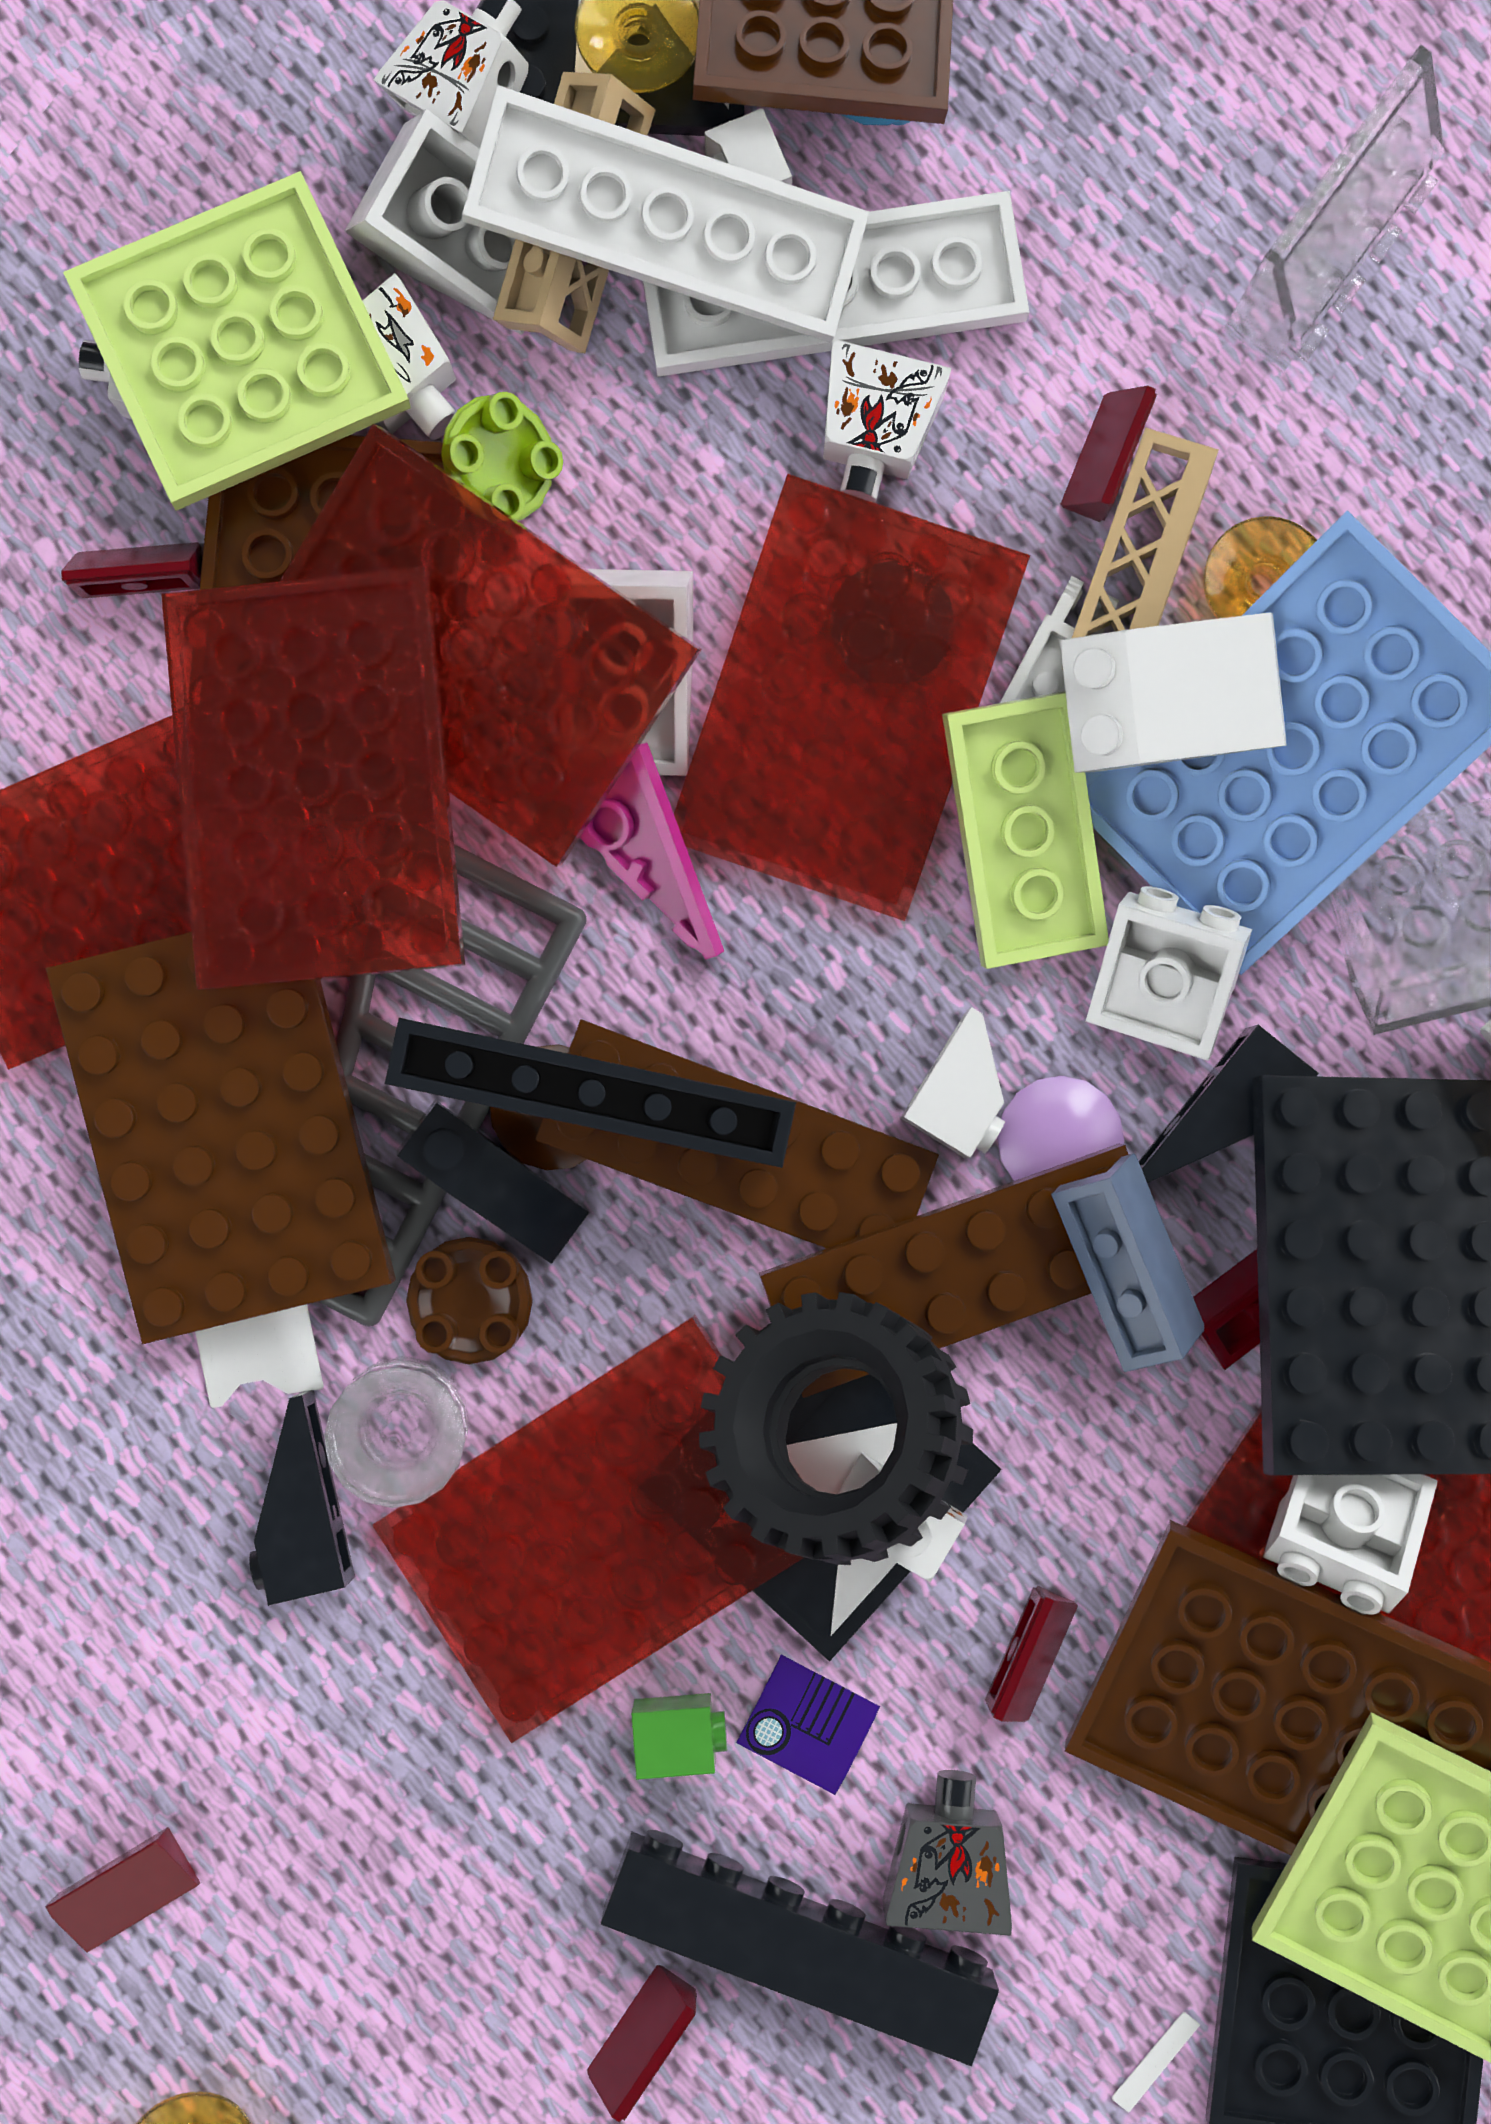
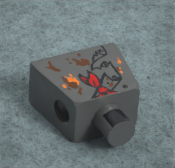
M941 1770L937 1772L935 1805L906 1804L883 1895V1911L886 1926L1011 1936L1012 1920L1003 1828L995 1810L974 1809L976 1776L974 1774L959 1770Z

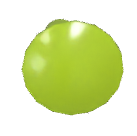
M498 392L493 395L475 397L457 409L445 429L441 456L446 480L458 501L479 518L497 523L525 519L542 506L544 497L551 487L552 479L557 477L562 471L563 456L561 450L552 442L539 416L512 393Z

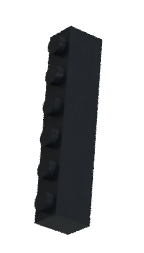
M398 1018L384 1083L386 1085L783 1168L796 1102L404 1018Z
M648 1830L646 1835L643 1836L631 1831L604 1904L601 1925L972 2067L999 1993L993 1969L987 1967L988 1961L983 1956L962 1946H951L950 1952H946L925 1944L927 1941L926 1936L914 1928L889 1926V1929L875 1925L865 1921L866 1914L861 1909L842 1900L831 1899L828 1906L807 1899L804 1897L805 1891L802 1887L785 1878L770 1876L767 1883L743 1874L744 1867L739 1862L725 1855L709 1853L705 1860L682 1851L683 1843L667 1833L658 1830Z

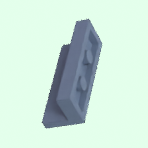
M1134 1153L1122 1156L1105 1173L1060 1185L1052 1193V1197L1123 1371L1128 1372L1184 1359L1204 1331V1323L1137 1156Z

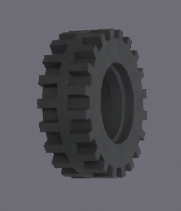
M816 1292L801 1295V1307L792 1310L777 1303L766 1309L771 1323L759 1331L749 1325H745L735 1335L745 1346L736 1360L732 1361L720 1355L713 1367L714 1370L723 1374L726 1378L719 1395L704 1392L701 1408L715 1413L714 1430L699 1432L700 1448L714 1453L717 1464L716 1467L706 1471L705 1474L710 1487L725 1491L730 1499L723 1507L731 1519L750 1526L753 1529L750 1536L758 1541L783 1549L790 1554L812 1560L825 1561L835 1565H851V1560L854 1559L877 1562L889 1558L887 1549L898 1543L911 1547L920 1541L923 1537L918 1527L929 1516L942 1520L951 1508L941 1499L951 1481L963 1485L968 1470L957 1465L960 1446L973 1445V1429L962 1423L961 1407L970 1405L967 1389L955 1383L951 1371L956 1368V1365L949 1354L938 1349L931 1342L933 1337L922 1328L877 1302L875 1304L866 1302L856 1295L839 1292L838 1299H827ZM840 1369L865 1371L880 1381L893 1400L897 1419L893 1450L880 1473L861 1488L840 1494L819 1492L802 1481L789 1460L786 1434L790 1412L803 1390L821 1375Z

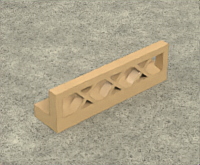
M563 72L554 102L555 105L614 125L619 109L622 108L630 115L626 129L648 136L655 109L612 74ZM515 239L493 320L508 329L541 333L567 350L585 354L609 270L590 263L583 266L581 260ZM571 293L574 313L568 329L558 322L565 297Z
M1145 427L1072 638L1089 636L1109 625H1112L1114 631L1125 630L1121 619L1133 613L1135 614L1129 629L1159 626L1219 449ZM1155 450L1188 460L1182 479L1156 491L1145 470L1151 451ZM1141 484L1146 497L1134 502L1139 485ZM1175 496L1170 513L1168 514L1162 501ZM1153 507L1164 528L1161 539L1136 550L1125 530L1128 518ZM1120 542L1126 556L1113 562ZM1155 554L1150 571L1147 573L1142 560ZM1132 566L1143 586L1142 594L1139 599L1115 610L1104 589L1107 577ZM1100 602L1106 615L1092 621L1097 605Z

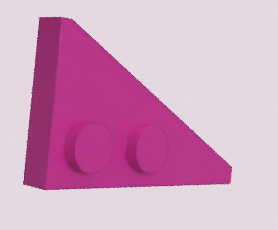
M647 742L533 785L536 794L544 802L551 800L578 827L575 833L588 847L597 849L602 853L606 860V865L642 901L649 898L675 924L672 931L688 947L698 950L705 960L716 957L724 952Z

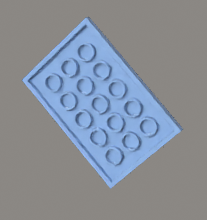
M1348 510L1242 615L1273 613L1287 746L1100 772H1085L1093 828L1152 887L1174 893L1179 898L1177 906L1201 913L1206 905L1220 906L1235 911L1241 916L1239 925L1253 929L1239 972L1240 975L1249 969L1491 746V652Z

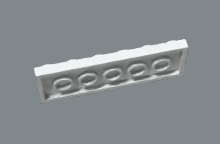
M497 85L464 206L462 221L830 343L836 334L870 212Z
M1010 191L869 211V217L834 339L867 346L1026 322L1029 315V306ZM643 281L657 377L832 351L834 339L829 343Z

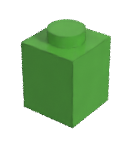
M711 1693L634 1699L631 1715L636 1780L715 1773V1752L727 1751L725 1711L712 1712Z

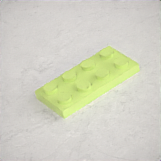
M1066 691L942 714L981 966L990 969L1107 946L1109 937L1085 772L1075 773Z

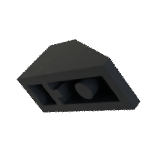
M1259 1024L1245 1028L1139 1160L1147 1183L1254 1135L1252 1078L1261 1075L1317 1076L1319 1073Z
M436 1099L397 1149V1156L551 1264L589 1214L587 1210Z
M314 1390L301 1392L289 1398L254 1538L256 1551L250 1552L249 1556L253 1583L257 1590H265L268 1606L345 1588L355 1578Z

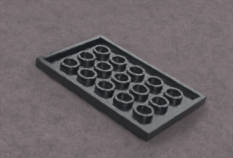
M1261 1075L1252 1078L1263 1474H1491V1080Z

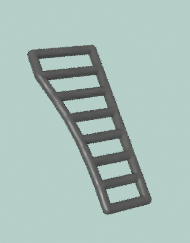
M403 821L397 824L365 885L353 968L344 1014L336 1038L351 1103L407 1133L412 1131L424 1115V1112L352 1076L362 1039L389 1052L392 1051L397 1027L369 1013L376 974L498 1036V1039L524 1044L586 924V914L584 911L412 822ZM411 851L556 924L540 958L395 885ZM386 908L526 979L527 983L511 1014L382 949L381 942ZM465 1101L458 1116L479 1131L490 1110V1106ZM365 1154L372 1186L411 1206L395 1238L391 1239L385 1236L396 1281L392 1284L368 1289L364 1296L355 1292L318 1302L364 1326L371 1327L378 1324L447 1192L428 1178H425L424 1182L421 1183Z

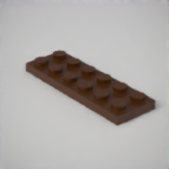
M580 1019L568 1054L796 1102L783 1168L543 1118L535 1138L539 1142L824 1248L835 1246L917 1216L939 1157L938 1153Z
M1119 1143L759 1272L758 1274L769 1305L771 1307L780 1303L793 1310L802 1306L801 1295L816 1292L827 1299H838L839 1292L854 1294L866 1302L872 1304L877 1302L922 1328L933 1337L931 1342L940 1349L1092 1294L1052 1193L1060 1185L1107 1172L1122 1156L1129 1155L1126 1145ZM840 1369L826 1373L807 1386L801 1395L805 1398L869 1374L865 1371Z

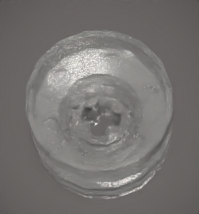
M407 1356L379 1360L358 1373L330 1409L324 1434L328 1463L342 1486L364 1502L390 1508L421 1503L443 1489L460 1465L470 1426L466 1399L452 1376L430 1361ZM393 1411H399L403 1419L415 1418L417 1425L413 1427L409 1435L410 1441L403 1442L399 1433L387 1434L385 1428L393 1418Z

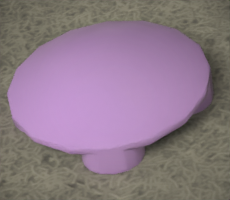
M1066 1076L1039 1079L1017 1092L1002 1113L1001 1119L1005 1123L997 1136L1000 1163L1008 1171L1013 1181L1119 1143L1124 1144L1120 1115L1107 1095L1087 1081Z

